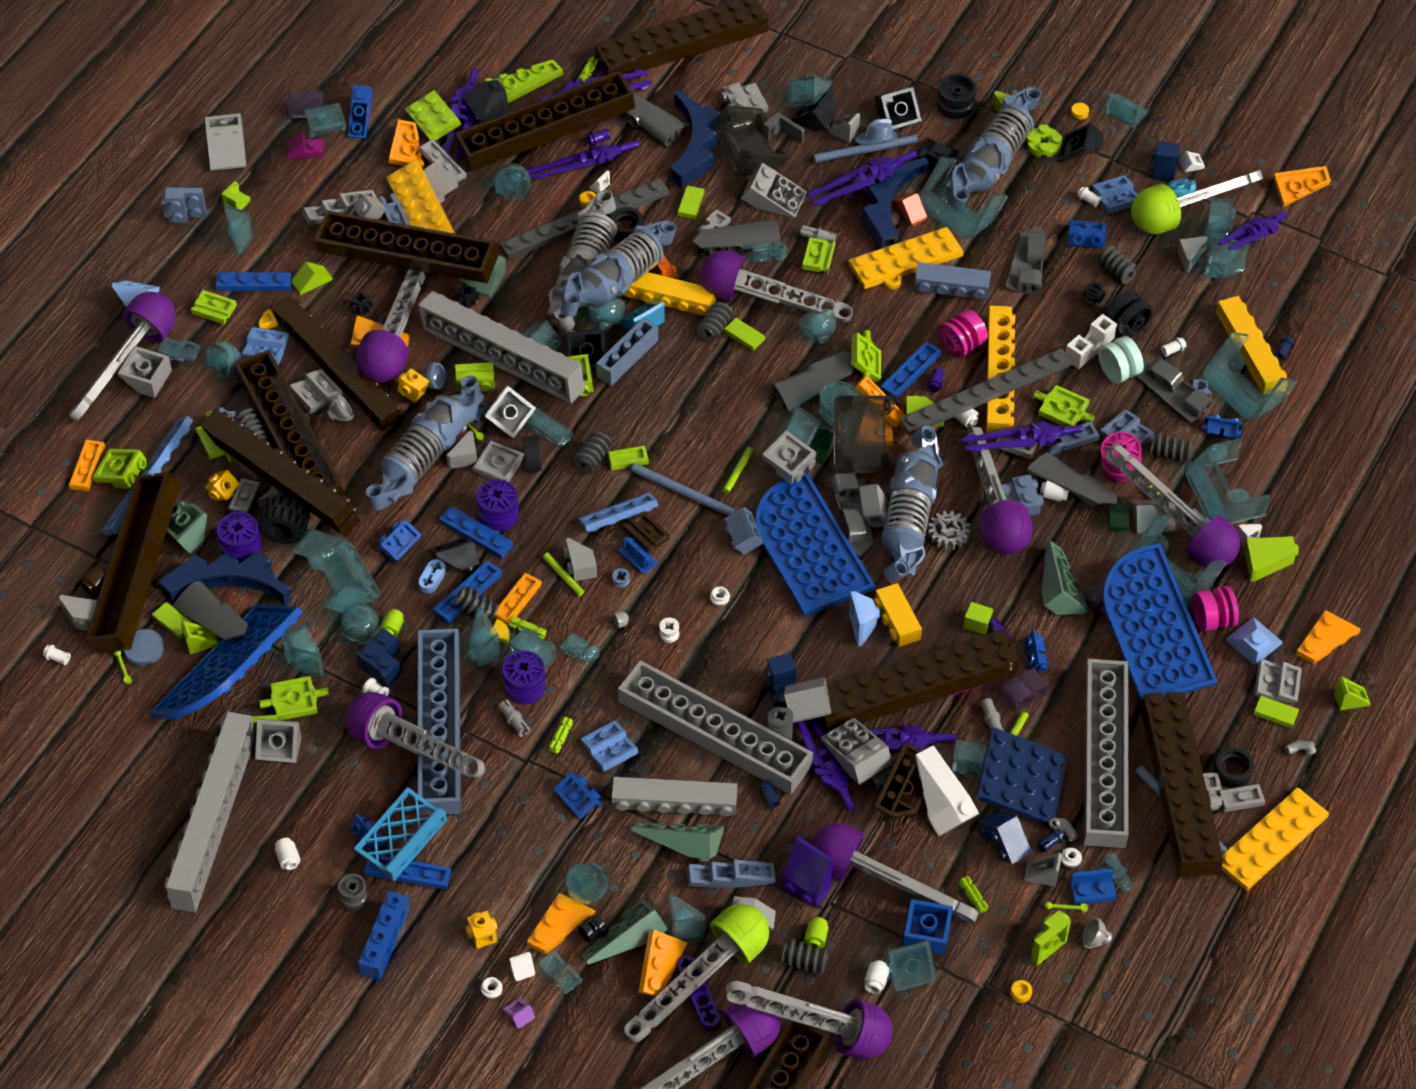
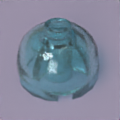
M514 163L507 164L498 171L494 180V186L499 194L504 195L505 199L521 200L530 189L531 177L523 166Z
M613 298V301L610 300L601 307H592L588 304L589 317L599 328L610 329V327L616 326L622 321L625 314V303L618 298Z
M821 309L822 313L816 314V311H813L799 320V326L804 337L819 343L829 340L837 326L834 312L831 309Z
M227 341L211 343V346L206 349V362L208 367H212L215 371L212 372L213 376L223 380L236 374L234 362L242 358L237 347Z
M359 603L348 607L342 614L340 621L342 635L349 642L351 640L356 641V644L368 643L378 633L380 628L377 612L366 604Z
M587 862V864L581 865L580 863L575 864L566 876V888L570 897L583 905H591L600 901L608 889V877L605 869L594 862Z

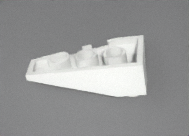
M934 746L915 755L924 791L923 797L927 806V817L938 837L979 814L969 794Z

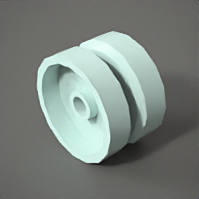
M1122 336L1113 343L1109 342L1099 348L1098 356L1105 375L1113 383L1119 384L1126 381L1129 377L1139 375L1143 371L1144 364L1141 352L1135 342L1128 336Z

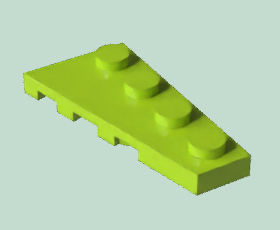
M549 60L532 65V68L527 70L523 68L516 70V73L510 75L506 73L501 74L496 79L506 90L508 103L563 75V69L554 60Z

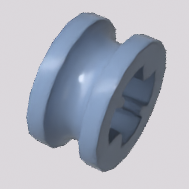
M619 568L613 572L612 581L615 586L625 587L630 583V574L626 569ZM618 576H624V580H618Z

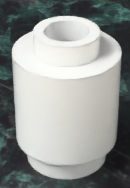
M971 409L954 418L966 428H969L978 423L979 413Z
M1047 480V482L1042 483L1040 493L1043 494V498L1061 502L1062 500L1067 501L1069 491Z
M282 838L275 843V853L281 868L287 870L295 869L301 861L295 843L290 838Z
M876 960L869 964L864 980L866 991L872 994H880L881 990L885 988L890 972L885 962Z

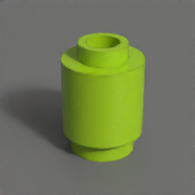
M396 609L389 610L383 618L379 632L384 628L397 637L404 622L402 612Z
M814 917L808 923L804 943L807 946L811 944L812 950H815L817 946L821 949L825 945L829 929L828 922L825 919Z

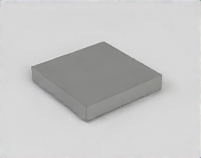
M490 441L475 463L473 472L492 480L501 479L509 482L525 458L524 453Z

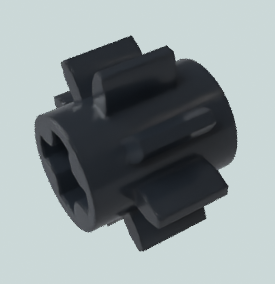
M1093 282V285L1089 283L1083 292V296L1087 297L1085 302L1091 305H1095L1096 302L1100 304L1106 294V291L1102 290L1104 285L1098 282Z
M469 285L459 287V293L455 294L459 304L466 308H470L473 305L476 306V300H479V293L476 292V288H472Z
M360 292L352 295L353 300L349 301V305L353 313L358 315L370 313L369 307H373V302L370 300L369 294L366 295Z

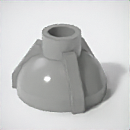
M342 395L336 396L327 411L329 417L332 420L336 419L339 421L352 420L354 414L349 402Z
M1096 917L1089 919L1083 932V946L1093 948L1101 946L1103 943L1109 944L1112 939V933L1106 930L1102 920Z

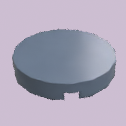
M149 629L137 630L131 650H124V654L132 664L146 666V664H153L161 658L164 652V645L161 636L157 632Z

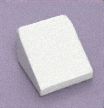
M1185 151L1179 158V163L1184 172L1205 168L1200 155L1197 153Z
M607 170L589 189L597 194L604 190L610 184L609 171Z
M1242 524L1237 526V532L1243 546H1245L1248 538L1260 537L1261 524Z
M530 952L510 958V969L515 981L535 975Z

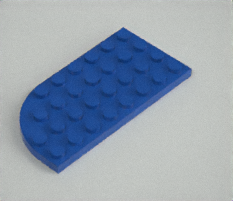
M804 471V475L799 482L794 481L792 484H789L783 479L765 493L757 508L756 526L763 541V548L801 613L806 617L850 600V594L853 591L862 595L875 590V584L808 473Z
M1161 544L1142 547L1123 556L1112 567L1105 581L1102 596L1103 608L1124 661H1128V672L1140 702H1142L1143 695L1146 693H1162V696H1165L1166 692H1184L1185 694L1215 686L1218 681Z
M255 605L242 618L248 624L245 635L228 640L221 639L149 713L156 719L177 720L202 708L221 694L228 693L232 685L244 677L248 668L254 666L258 662V658L263 653L269 651L277 639L284 636L287 628L294 625L303 612L299 607Z

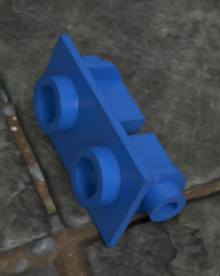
M1215 414L1205 416L1204 422L1206 423H1204L1203 431H1206L1207 434L1220 435V429H1224V437L1234 439L1241 437L1242 430L1238 429H1242L1243 422H1240L1239 419H1222L1221 416Z
M625 537L622 540L623 546L618 551L643 575L658 565V562L631 537Z
M1033 630L1024 640L1027 656L1026 663L1030 674L1035 669L1044 672L1048 667L1046 654H1041L1046 651L1044 638L1040 634L1036 635V631Z
M356 814L351 830L361 841L374 824L370 821L369 817H360ZM376 832L377 837H383L380 832ZM387 841L377 842L378 849L385 850L388 846ZM375 843L365 844L366 850L375 852Z

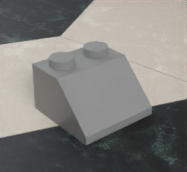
M135 346L119 370L118 376L136 392L155 398L172 371L169 356Z

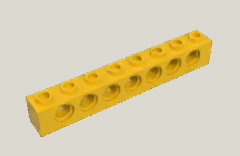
M989 307L987 380L1014 369L1015 358H1011V354L1015 353V343H1012V340H1015V329H1012V326H1015V314H1012V307ZM1014 391L987 402L986 433L1014 427V417H1011V413H1014V402H1011V398H1014Z

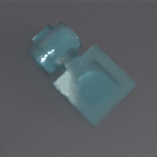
M770 242L752 245L753 263L771 260L772 255L777 260H782L787 256V246L782 242H778L771 246Z
M573 632L561 645V651L575 659L581 656L582 660L587 664L594 663L599 657L600 650L597 646L593 644L589 646L587 640Z

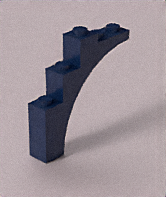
M678 89L674 92V106L682 112L688 121L692 136L686 151L670 166V179L680 188H684L713 168L714 156L711 150L717 147V134L714 130L720 127V114L709 105L702 108L689 95Z
M926 158L914 159L911 162L901 164L894 170L891 177H885V180L879 182L878 178L875 180L876 184L869 186L866 196L869 205L863 207L860 220L878 249L897 243L899 234L894 226L891 215V201L903 185L926 173L929 163Z
M258 551L241 563L235 557L225 553L210 565L205 559H200L195 554L158 581L161 593L173 604L183 591L195 581H201L208 589L223 586L247 587L262 591L276 598L284 605L291 602L289 586L278 580L276 574L271 571L270 559Z

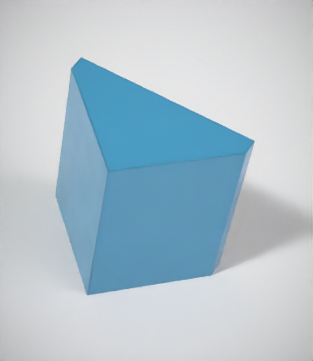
M646 303L618 319V322L627 332L642 318L658 326L665 322L664 303Z

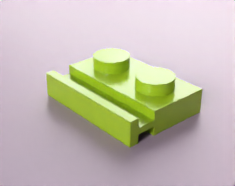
M809 238L802 269L816 272L826 271L828 274L836 242L829 243L827 242L828 240Z
M203 290L194 303V307L191 308V314L225 325L227 318L229 319L237 303L235 300Z

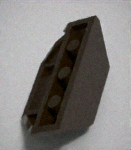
M907 742L904 743L875 799L874 809L891 818L915 815L924 798V791L915 755L922 752V750Z

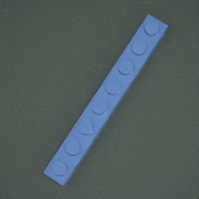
M189 416L176 421L139 476L148 474L153 476L155 473H161V467L170 460L171 452L180 445V439L190 430L189 426L193 420ZM133 485L101 530L104 536L108 537L119 533Z

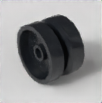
M959 73L949 74L940 80L936 104L941 114L949 118L958 119L969 116L974 111L977 93L974 80L967 75Z
M1129 290L1120 294L1110 304L1105 316L1117 323L1116 330L1119 334L1130 338L1138 334L1149 323L1153 315V309L1146 301L1142 300L1139 294Z

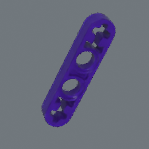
M682 956L678 960L677 969L679 975L686 969L684 967L685 963L689 966L695 960L692 956ZM700 969L695 970L692 976L697 977L701 975ZM704 982L689 996V999L701 1027L706 1031H714L719 1027L720 1016ZM699 998H705L708 1000V1004L699 1006L696 1001ZM709 1011L710 1018L714 1019L713 1023L707 1021L706 1012Z

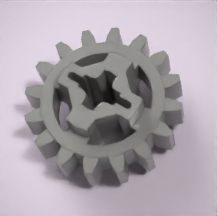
M943 511V515L936 513V518H931L930 523H928V537H931L932 543L937 542L938 548L943 545L944 550H947L948 546L955 550V545L961 548L962 542L967 543V539L970 536V524L966 523V518L961 519L960 513L954 515L953 511L950 514Z

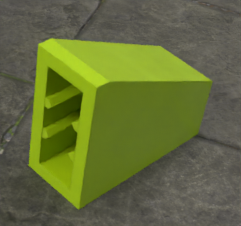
M1293 536L1248 538L1246 540L1244 553L1250 582L1257 581L1294 564L1295 556H1298L1299 549L1298 544L1294 542Z

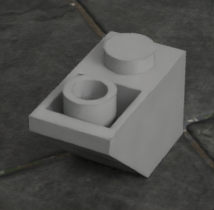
M363 194L349 214L379 220L386 211V208L378 198Z
M878 484L860 486L864 518L871 528L884 527L889 500Z
M570 538L566 539V547H563L565 559H569L567 569L568 573L573 575L574 581L596 578L597 565L593 550Z

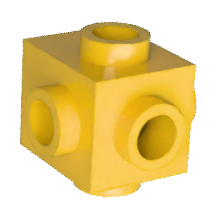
M410 369L406 374L402 373L398 378L397 382L399 384L396 391L415 403L425 393L429 380L413 369Z
M224 470L213 474L208 479L209 483L204 488L213 500L227 501L234 495L233 491L240 483L229 470Z
M488 911L477 912L467 918L468 926L465 927L469 939L473 938L477 949L497 942L495 931L498 929L494 917L490 918Z

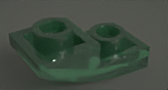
M818 428L809 445L811 449L816 451V463L822 464L836 433L828 429Z
M1117 497L1116 504L1107 503L1109 530L1118 532L1129 531L1127 497Z

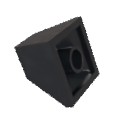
M498 79L482 82L463 97V102L479 124L510 113L506 90Z
M913 87L874 96L881 119H891L892 129L922 121Z
M830 90L810 97L791 120L814 132L828 129L831 126V121L835 118L834 92Z
M1091 122L1065 134L1058 161L1061 163L1098 151L1102 148L1104 134Z
M927 137L917 150V157L911 159V161L926 158L929 162L927 169L943 175L959 153V150Z
M567 330L568 357L588 354L590 368H596V363L606 354L604 330Z
M467 537L429 548L430 553L460 570L470 571L480 564L474 542Z

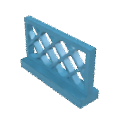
M407 787L356 845L354 851L386 873L387 877L394 882L447 821L446 811L440 807L436 808ZM410 795L415 799L416 805L404 807L403 801ZM429 809L432 811V814L427 818H420L419 810ZM404 811H417V819L405 820ZM402 812V821L390 822V816L393 813ZM418 823V830L415 833L406 834V825ZM403 825L404 834L392 836L391 827ZM388 827L389 836L377 837L376 832L379 828ZM404 839L405 845L402 848L393 849L392 840ZM390 841V850L378 851L377 842ZM367 843H375V852L366 853L362 848ZM391 854V861L386 866L379 862L380 855Z

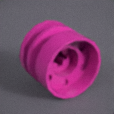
M970 309L962 310L953 319H949L938 328L939 339L942 345L956 358L964 357L988 339L987 328L984 322Z
M1128 432L1112 433L1102 442V471L1107 478L1113 481H1130L1121 472L1119 467L1116 468L1107 459L1106 451L1112 445L1119 444L1130 453L1129 456L1136 458L1142 463L1140 442L1134 435ZM1113 450L1114 456L1119 458L1118 452ZM1127 463V467L1133 471V466Z
M1230 586L1216 587L1213 589V592L1206 589L1193 593L1192 607L1194 618L1201 632L1216 630L1218 625L1221 628H1227L1228 626L1233 627L1238 624V605Z

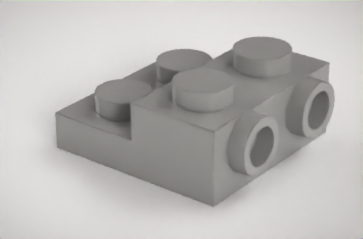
M735 83L723 87V92H721L722 101L726 102L729 114H732L736 121L768 112V105L756 83L742 87L740 83Z
M787 430L762 454V459L777 469L776 474L789 484H792L794 481L799 482L804 475L803 472L806 469L811 470L816 463V451Z

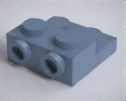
M166 187L165 195H162V206H166L164 208V217L169 219V223H187L188 217L206 218L207 210L203 188Z
M1031 474L1013 477L1012 482L1001 484L1006 500H1015L1023 503L1027 507L1030 516L1040 514L1044 501L1042 494H1037L1038 483L1036 479L1032 480Z

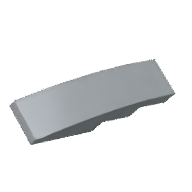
M373 190L340 193L338 199L322 200L320 206L303 208L302 213L308 225L321 224L326 210L349 214L363 194L377 197Z

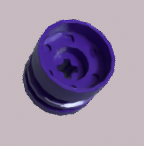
M501 479L489 480L482 484L477 492L480 523L494 531H504L514 526L519 516L516 488L510 482Z
M234 512L220 520L217 526V535L222 555L228 553L241 563L256 551L261 552L262 544L259 527L254 517L244 512Z
M517 651L505 659L503 664L504 692L507 698L514 703L523 705L534 703L543 696L546 690L545 668L543 660L536 653Z

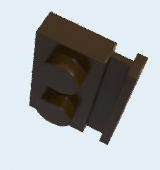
M645 511L631 519L628 524H623V531L647 553H650L653 548L656 549L670 539V534Z

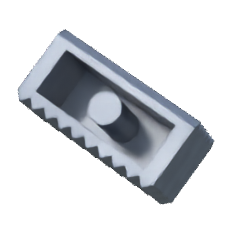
M742 507L725 518L727 524L725 529L732 536L731 545L734 550L740 551L745 555L763 544L753 515L748 509Z

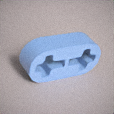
M434 559L428 563L419 578L421 592L431 594L437 589L446 573L443 561Z

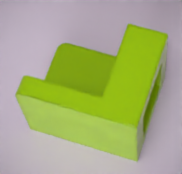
M236 181L222 193L223 206L236 213H239L251 201L249 196L239 191V185Z
M971 602L965 615L963 628L985 635L993 609Z

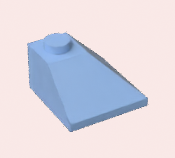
M126 280L112 283L113 289L126 307L137 295L144 292H159L160 289L158 286Z
M853 591L850 594L849 617L857 646L859 647L864 644L877 627V619L880 618L879 608L875 607L873 599Z
M1254 617L1226 638V641L1254 666L1282 644L1279 638Z

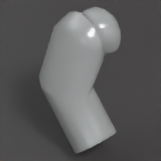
M1297 740L1284 747L1288 755L1300 750H1305L1306 755L1315 754L1317 751L1315 743L1305 740Z
M1062 818L1050 819V828L1060 829L1062 833H1065L1069 841H1074L1078 837L1068 820Z

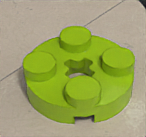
M1042 124L1034 128L1028 135L1026 140L1027 149L1038 157H1041V155L1052 157L1061 149L1062 136L1048 125Z

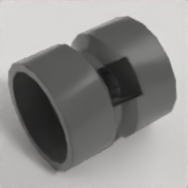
M348 874L341 878L338 889L342 907L349 912H358L364 909L368 902L365 880L357 874Z

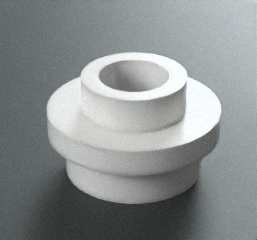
M721 586L714 588L710 593V600L715 605H725L730 599L727 589Z
M1067 848L1061 853V861L1065 867L1075 868L1081 863L1082 855L1077 849Z
M489 977L481 984V992L487 998H496L502 992V983L494 977ZM490 987H494V988H495V990H492V991H490V990H488V989H489Z

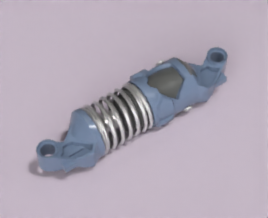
M1028 87L1020 92L1015 90L1011 96L1004 98L996 116L982 135L976 138L970 145L963 161L959 165H955L950 181L945 189L950 191L949 203L953 209L962 210L969 198V192L989 191L999 177L1003 176L1007 171L1011 159L1034 129V122L1029 114V110L1035 109L1039 102L1041 91L1038 88Z
M660 221L654 224L650 223L647 226H636L634 232L629 237L625 238L608 252L598 254L591 260V264L580 272L571 273L567 284L558 292L563 297L561 305L562 314L573 317L577 314L580 302H585L592 307H601L614 297H619L626 293L633 282L660 264L663 259L662 245H670L673 242L677 228L676 225L671 221Z
M467 376L462 379L460 395H438L432 402H428L425 406V411L418 413L413 418L407 432L403 434L399 442L395 443V447H392L390 452H387L380 460L379 467L383 477V484H374L366 489V496L373 510H381L392 502L395 503L400 496L413 493V487L421 479L422 475L426 473L444 451H449L456 442V436L467 429L466 425L476 420L478 406L485 398L481 394L479 383L475 376Z
M928 425L912 434L911 442L917 450L906 452L898 457L894 477L890 479L888 488L890 502L888 503L885 526L881 538L883 546L891 552L895 559L884 570V576L890 583H895L906 575L911 578L915 576L917 565L926 556L923 546L931 505L936 500L937 488L935 485L938 470L943 466L939 456L940 447L937 444L936 433Z

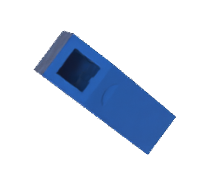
M353 85L348 138L366 139L373 100V91L370 86Z

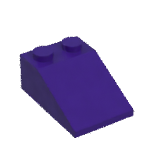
M798 837L782 875V886L787 892L794 893L800 897L805 904L816 908L831 891L833 858Z

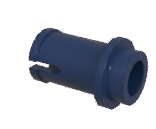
M1288 336L1280 339V345L1274 354L1278 360L1286 359L1288 352L1294 347V340Z
M770 781L761 783L759 792L763 794L768 808L772 809L779 806L780 801L774 791V784Z
M1058 828L1051 829L1050 834L1038 841L1037 845L1039 848L1045 845L1041 851L1046 853L1057 843L1063 842L1064 834Z

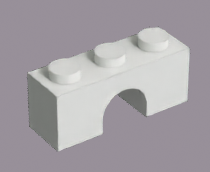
M1102 314L1091 324L1085 338L1080 335L1074 338L1066 347V354L1070 358L1071 364L1080 369L1099 352L1101 346L1111 342L1115 338L1117 323Z

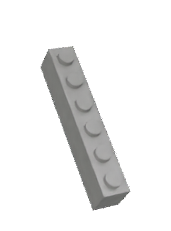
M614 777L612 809L620 811L638 810L640 812L659 811L661 813L679 812L681 814L699 813L701 815H736L737 783Z

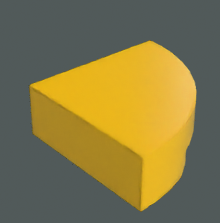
M271 309L265 311L259 321V328L268 330L278 326Z
M497 619L489 636L491 639L508 644L510 639L509 629L504 622Z

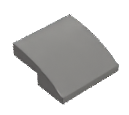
M436 162L424 170L440 203L445 201L444 196L458 187V182Z
M322 369L306 374L305 380L289 385L296 400L309 414L332 403L336 396L343 394V391Z
M1261 659L1258 663L1254 696H1264L1278 702L1296 703L1298 701L1302 668L1286 662L1278 665Z

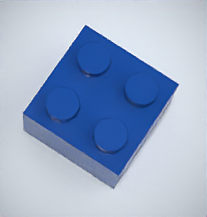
M911 899L903 948L945 956L953 906Z

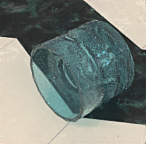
M839 381L827 384L821 390L819 421L824 428L833 432H846L856 425L860 400L857 389L849 383Z

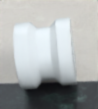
M674 618L663 619L659 625L661 640L667 643L675 642L679 638L678 621Z

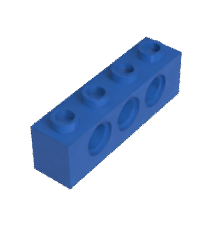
M390 891L387 892L358 962L361 976L381 981L410 910L408 896Z

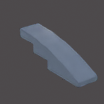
M734 859L732 864L711 862L709 866L689 864L687 867L688 886L733 888L767 885L776 882L774 863Z

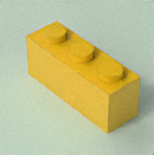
M893 584L876 590V596L873 600L874 605L879 608L882 614V621L885 626L888 625L891 639L896 641L898 647L921 640L922 628L899 584Z

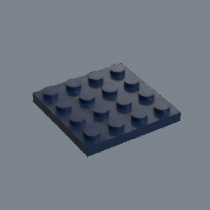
M993 727L990 730L975 799L1050 827V819L1056 817L1068 755Z

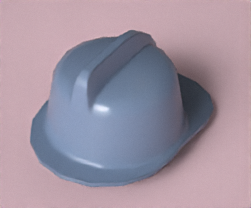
M876 119L868 125L866 132L859 134L855 140L856 143L861 145H871L894 140L897 138V133L892 129L891 119Z

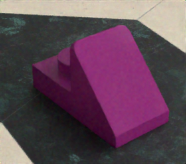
M301 131L288 142L287 158L323 157V139L305 140L304 131Z

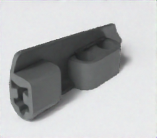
M634 94L636 108L618 115V117L634 128L641 126L665 146H670L681 137V129L688 127V124Z
M777 220L705 229L693 240V243L700 249H709V254L717 251H730L740 255L743 249L762 248V250L781 248Z
M1038 226L1020 234L1006 282L1007 289L1029 294H1036L1041 291L1046 232Z
M846 351L811 364L804 372L773 383L772 390L782 407L786 406L788 412H791L851 375L854 368L851 365V353Z
M1157 358L1154 361L1150 359L1143 360V371L1136 375V377L1189 423H1193L1210 409L1214 400L1184 381V377L1178 369L1161 358Z
M1049 452L1041 455L1027 468L1028 472L1072 492L1091 506L1103 503H1117L1116 493L1088 474H1079Z
M854 473L836 474L831 477L830 484L839 508V524L855 553L860 558L873 545L871 526L864 518L859 490L860 486L866 485V478L856 479Z
M195 581L188 586L173 605L181 614L223 640L245 635L248 624L225 601L222 602L201 581Z

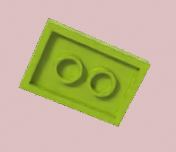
M435 90L405 108L406 113L429 141L432 139L436 141L461 125L460 120Z

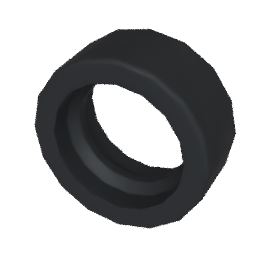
M632 207L619 208L610 215V219L615 224L621 220H632L637 223L636 226H644L643 215ZM617 226L615 239L623 241L634 232L635 227L622 229Z
M538 435L523 437L526 472L542 471Z
M1237 747L1223 749L1217 755L1214 764V773L1218 772L1220 783L1232 788L1246 785L1254 771L1252 756L1247 751ZM1227 760H1236L1245 766L1246 771L1241 775H1232L1222 768V763Z

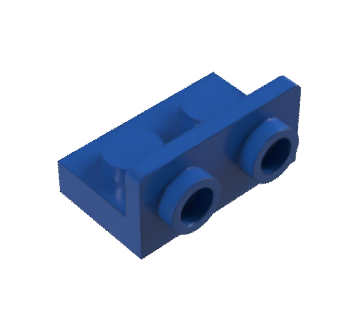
M1069 221L1068 245L1104 248L1106 223Z
M406 519L401 524L397 522L390 529L392 533L388 537L384 535L377 542L379 546L376 551L382 550L394 563L422 536Z
M570 772L554 790L573 812L582 819L595 805L601 806L603 803L599 800L600 794L594 788L589 789L586 785L588 781L581 774L577 776Z
M1099 868L1095 871L1080 870L1072 873L1069 884L1074 905L1116 901L1117 896L1112 880L1113 869Z

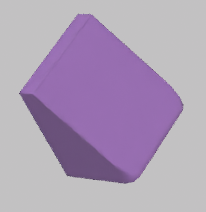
M518 998L503 1009V1012L518 1029L535 1018L531 1006L521 998Z

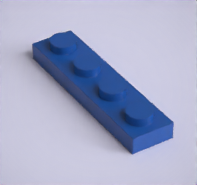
M217 272L216 289L217 291H291L292 275L291 272Z
M926 341L881 385L883 393L896 400L941 355V350Z
M450 506L439 518L440 524L463 537H467L476 545L500 559H503L514 546L513 541L453 506Z
M487 560L433 609L434 614L449 624L463 611L460 610L461 603L456 606L453 605L460 589L464 585L466 587L470 586L472 587V592L477 590L480 596L502 576V570Z
M379 856V862L384 866L391 861V857ZM367 860L364 870L366 876L391 880L387 877L386 873ZM412 861L395 881L447 890L451 868Z

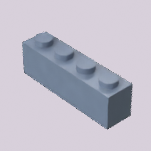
M918 262L914 291L988 300L991 271Z
M642 318L596 363L597 378L612 386L658 341V326Z

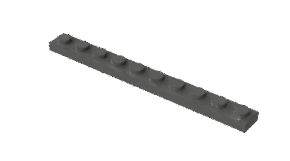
M661 178L613 197L616 204L615 210L622 207L638 208L668 196L669 190ZM578 212L500 242V248L509 260L575 233L577 228Z
M1060 348L900 418L899 423L908 436H911L925 425L932 427L1071 366V360L1063 349Z

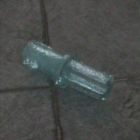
M1115 853L1107 855L1104 861L1109 869H1113L1112 878L1117 881L1123 892L1130 891L1133 884L1126 873L1127 869L1121 865Z

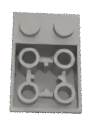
M241 113L205 117L210 170L247 167Z
M762 163L752 173L741 199L755 208L795 218L807 191Z
M855 718L821 737V740L845 772L858 784L863 783L892 765L888 746Z

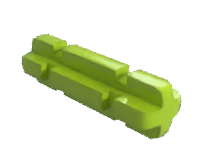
M594 56L588 60L578 79L581 78V84L590 78L595 70V66L599 63V60Z
M516 616L510 619L509 626L511 628H518V631L532 637L534 635L539 640H543L546 637V629L538 628V626L525 620L521 621Z
M562 718L561 725L558 726L553 740L549 744L550 752L558 753L560 751L561 745H563L569 733L568 730L573 725L571 718Z
M965 876L961 878L959 885L965 890V894L972 905H975L974 908L979 914L986 912L988 905L985 900H982L983 897L976 886L972 884L973 882L970 877Z

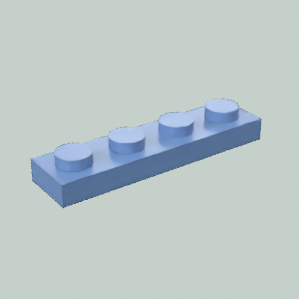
M649 492L579 518V522L586 532H593L600 527L613 525L619 520L632 518L641 512H649L652 508L658 507L657 500Z

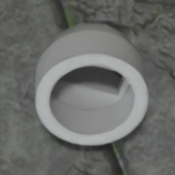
M625 612L613 613L615 626L617 628L626 626L629 622L628 614Z

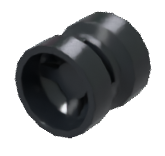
M596 913L590 916L587 922L577 925L579 933L588 943L593 941L596 935H601L607 931L604 921Z

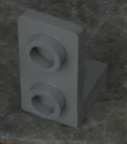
M778 112L764 123L763 136L767 139L778 134L781 130L800 143L804 141V129Z

